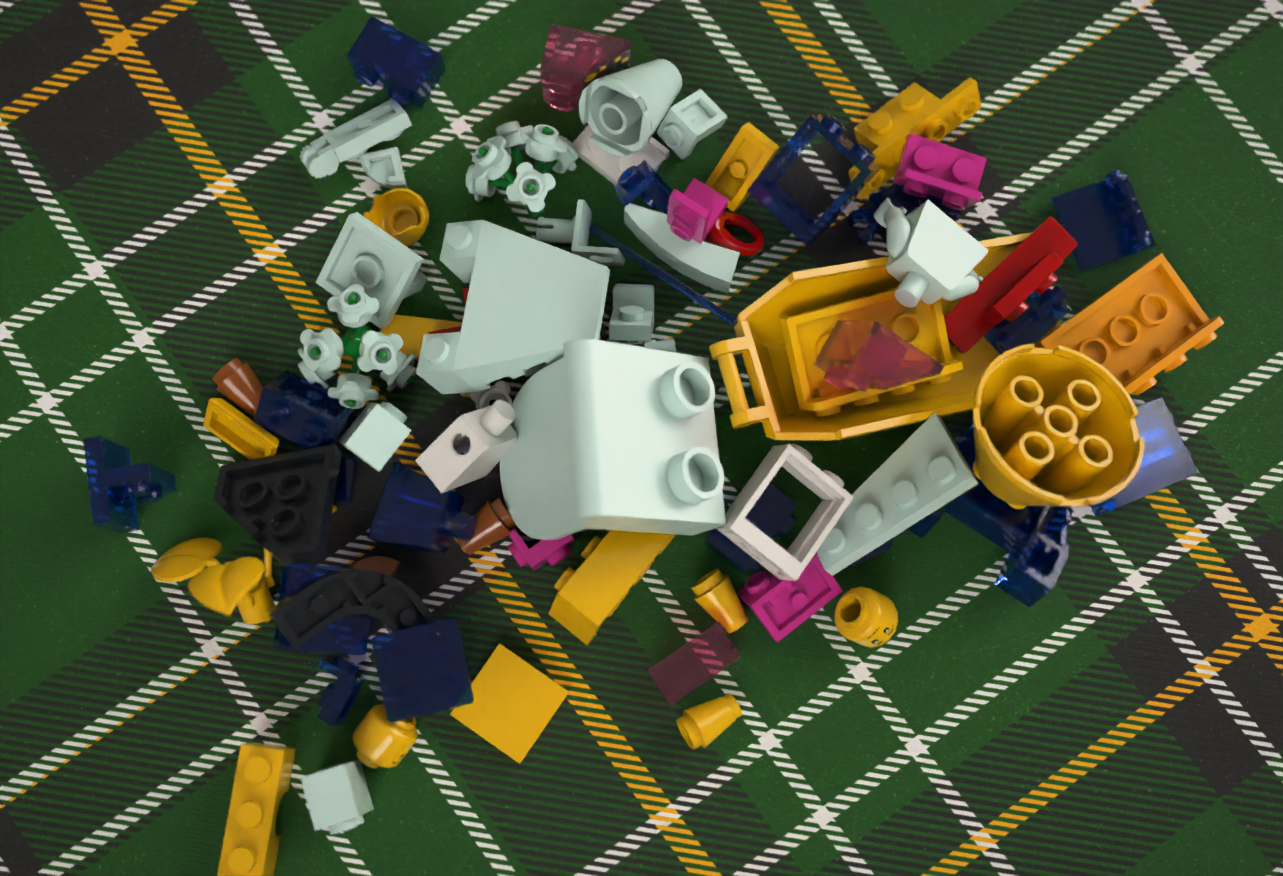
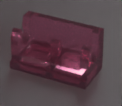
M718 621L648 669L647 672L669 705L672 706L740 659V653L736 646L732 645L726 636V631Z

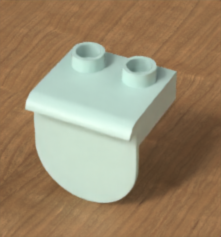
M595 339L571 340L563 343L564 357L533 374L516 395L512 403V407L516 412V418L510 425L516 431L518 439L500 460V479L508 512L517 527L527 536L539 540H556L586 528L693 536L726 525L722 489L724 472L719 461L713 405L715 388L710 376L709 358Z

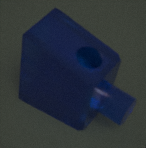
M394 462L367 538L387 547L445 553L448 550L452 537L467 542L473 538L477 527L476 517L460 513L464 504V497L452 490L441 493L429 478L400 463Z

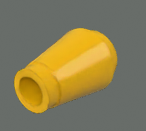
M719 568L710 571L691 586V589L696 594L693 599L724 627L728 634L738 630L749 620L728 574L723 575Z
M728 693L723 697L721 696L683 710V716L676 719V724L691 749L694 750L699 746L706 748L737 718L742 716V710L736 699Z

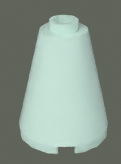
M657 59L593 80L582 90L579 100V115L582 124L588 123L594 133L590 138L606 152L621 157L629 156L631 153L638 152L644 148L681 90L682 78L680 72L670 61Z

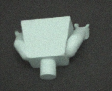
M887 197L874 213V218L887 231V251L890 255L885 266L887 272L900 282V285L894 292L896 300L903 306L913 308L917 306L920 299L924 303L931 305L941 298L953 301L975 293L983 277L977 275L972 269L984 258L989 250L931 201H925L905 216L907 210L904 207L898 208L893 206L890 201L891 199Z

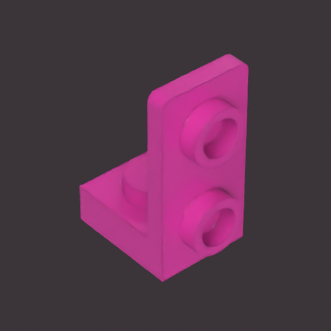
M694 178L684 193L674 189L669 196L666 223L670 225V230L679 238L685 241L693 239L702 244L727 207L729 199Z

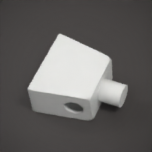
M496 400L491 406L463 414L415 461L441 493L483 478L491 472L517 441V433L510 425L516 418V412L506 401Z

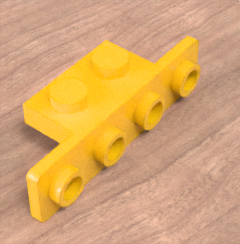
M968 78L942 99H939L914 82L854 128L856 139L873 152L850 168L848 172L855 196L863 200L895 175L906 136L910 133L940 142L951 131L979 111L981 101L977 81Z

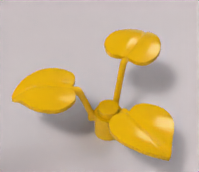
M333 505L332 513H334L335 511H337V507L334 506V505ZM194 538L170 548L150 567L153 577L162 582H179L193 577L188 584V588L197 601L227 616L231 615L237 605L246 624H258L268 620L270 616L267 611L275 606L269 588L275 585L272 577V554L265 548L264 563L257 558L244 557L221 565L214 557L223 550L222 544L213 538Z

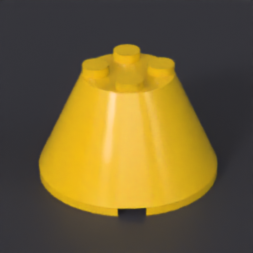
M1034 344L1012 348L998 356L988 366L975 389L973 399L975 442L973 472L977 478L982 480L991 493L1015 509H1023L1026 506H1087L1106 501L1123 490L1132 481L1141 465L1144 453V437L1139 438L1135 417L1139 413L1122 384L1106 368L1090 357L1059 345L1055 349L1035 348Z

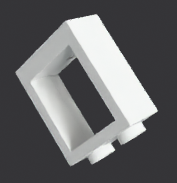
M796 444L778 445L771 448L725 513L726 525L716 528L778 579L797 581L854 498L843 489L845 484L837 475L827 470L821 471L811 462L813 459L812 455ZM781 466L822 499L787 551L745 518Z

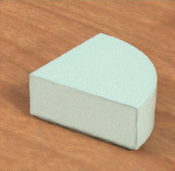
M398 147L365 153L359 157L364 171L377 184L389 189L407 188Z

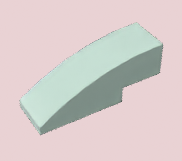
M626 203L624 223L649 250L685 276L705 286L728 294L740 252L707 242L699 244L693 239L685 241L670 230V225L666 223L667 214Z

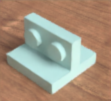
M355 212L348 216L316 283L334 296H339L352 284L362 285L364 293L370 298L377 299L379 302V310L372 314L370 322L383 329L390 325L402 300L421 291L428 277L418 271L424 260L421 256L367 218Z

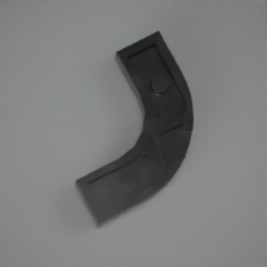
M342 569L323 574L306 583L267 611L277 628L294 649H297L332 622L346 615L366 614L376 618L390 633L407 660L414 665L448 639L425 603L410 587L394 577L368 569Z

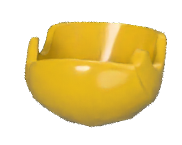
M393 188L381 196H374L371 210L369 213L364 212L363 216L408 247L415 244L424 234L429 223L430 212L422 196L408 188Z

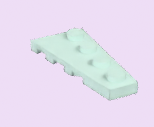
M935 412L852 494L854 498L816 551L824 570L832 576L978 484L944 422Z

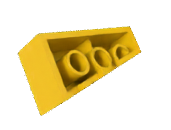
M610 530L603 540L596 535L581 553V556L586 559L576 571L569 567L554 585V588L559 592L548 614L584 644L588 645L597 634L596 632L606 617H611L629 593V589L640 581L655 561L656 556L664 551L676 534Z

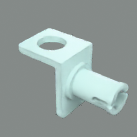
M578 199L576 216H574L573 220L538 218L537 225L542 227L536 228V238L538 241L543 243L572 244L571 252L575 255L602 265L624 266L625 258L618 248L588 246L592 212L585 200Z

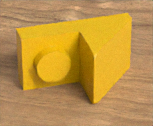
M746 123L733 139L705 185L729 199L727 208L731 212H735L769 173L770 167L768 165L780 146L751 123Z

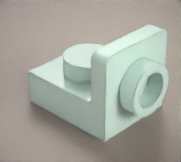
M699 89L669 108L657 130V134L668 147L681 159H684L690 155L697 142L722 127L728 116Z
M615 284L613 287V311L609 323V340L651 341L654 327V286L645 284Z

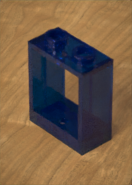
M821 114L810 115L747 190L806 246L817 242L880 170L873 162L876 159L875 154L859 141L854 145L843 135L846 130L845 127L830 114H826L825 117ZM819 132L860 170V173L817 221L776 182Z

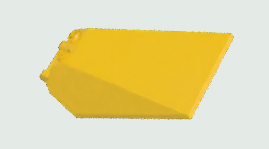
M1031 233L978 241L989 251L972 270L984 279ZM889 256L792 272L738 314L734 325L737 338L723 340L709 346L712 359L718 361L733 412L729 416L732 427L737 429L762 422L766 437L774 440H841L926 421L934 412L939 417L971 411L973 410V399L978 381L984 371L998 356L1018 346L1035 344L1063 324L1051 286L1041 295L1034 291L1024 300L1029 307L1016 320L1010 323L1007 319H1004L987 332L965 354H961L949 342L952 360H962L963 370L951 373V380L938 384H927V380L915 383L916 390L912 392L891 395L890 391L878 394L879 400L874 403L855 406L853 402L840 405L841 411L836 414L816 416L815 411L799 409L780 319L897 288L900 282L887 272L885 265ZM964 297L953 301L941 298L943 316L952 310ZM736 354H742L757 404L755 408L749 409L734 358Z

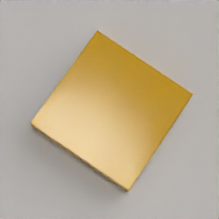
M499 643L450 715L520 764L565 700L569 691Z

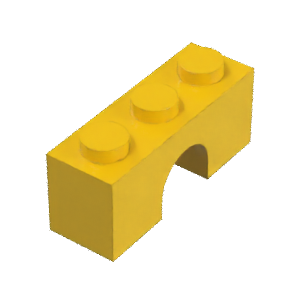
M256 742L241 744L217 876H274L281 835H277L275 832L276 817L281 798L285 792L289 791L296 748Z

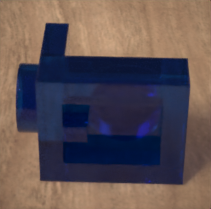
M646 160L642 161L637 167L634 165L627 168L620 175L615 189L619 200L624 206L628 205L640 194L652 210L657 211L660 208L665 214L668 213L669 196L673 189Z
M336 655L333 661L320 659L317 665L318 668L338 678L336 684L332 682L328 684L318 703L322 710L317 718L332 726L342 725L366 680L356 674L359 666Z

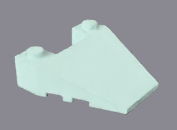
M485 220L447 223L439 260L463 283H470L461 331L425 334L423 337L416 374L441 394L480 392L490 388V383L507 376L515 379L525 375V369L543 362L550 365L564 357L563 343L577 339L599 340L610 270L607 266Z

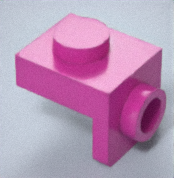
M513 529L508 533L513 543L508 545L507 548L520 567L529 563L535 571L546 562H549L551 567L567 558L572 553L569 546L574 544L575 540L570 534L556 540H541L529 549L516 529Z

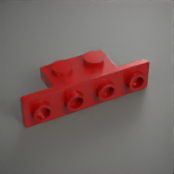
M1048 217L979 283L978 290L975 293L965 296L944 316L948 341L961 354H965L995 325L1004 319H1007L1010 323L1016 320L1029 307L1024 301L1034 291L1041 295L1058 279L1053 272L1064 263L1063 260L1078 246L1077 241L1053 217Z

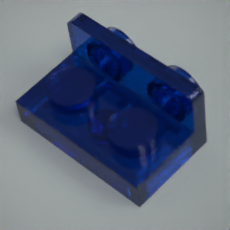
M286 370L263 387L254 422L310 449L334 444L337 435L355 420L358 409L342 406L339 403L340 399L328 396L327 389L315 383L311 385L306 379Z

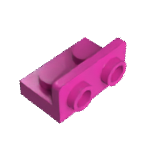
M910 133L906 136L893 183L903 186V192L911 196L926 198L927 195L942 199L941 204L946 207L965 210L966 207L981 201L983 193L978 191L987 158Z
M816 552L797 581L780 580L766 569L749 577L745 582V586L737 594L751 608L770 637L778 643L843 590L835 578L824 570Z

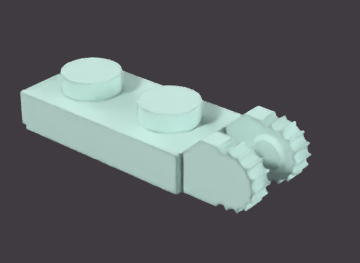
M390 99L310 142V145H306L300 151V158L305 167H307L308 173L316 179H321L326 175L335 173L339 162L361 157L367 152L368 148L381 141H390L397 138L404 129L412 126L407 113L396 100Z

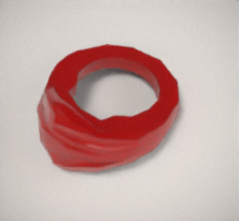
M723 211L705 240L713 245L740 252L744 256H755L762 250L764 245L763 234L755 224L744 216ZM738 225L746 229L753 236L754 243H743L731 236L724 226Z

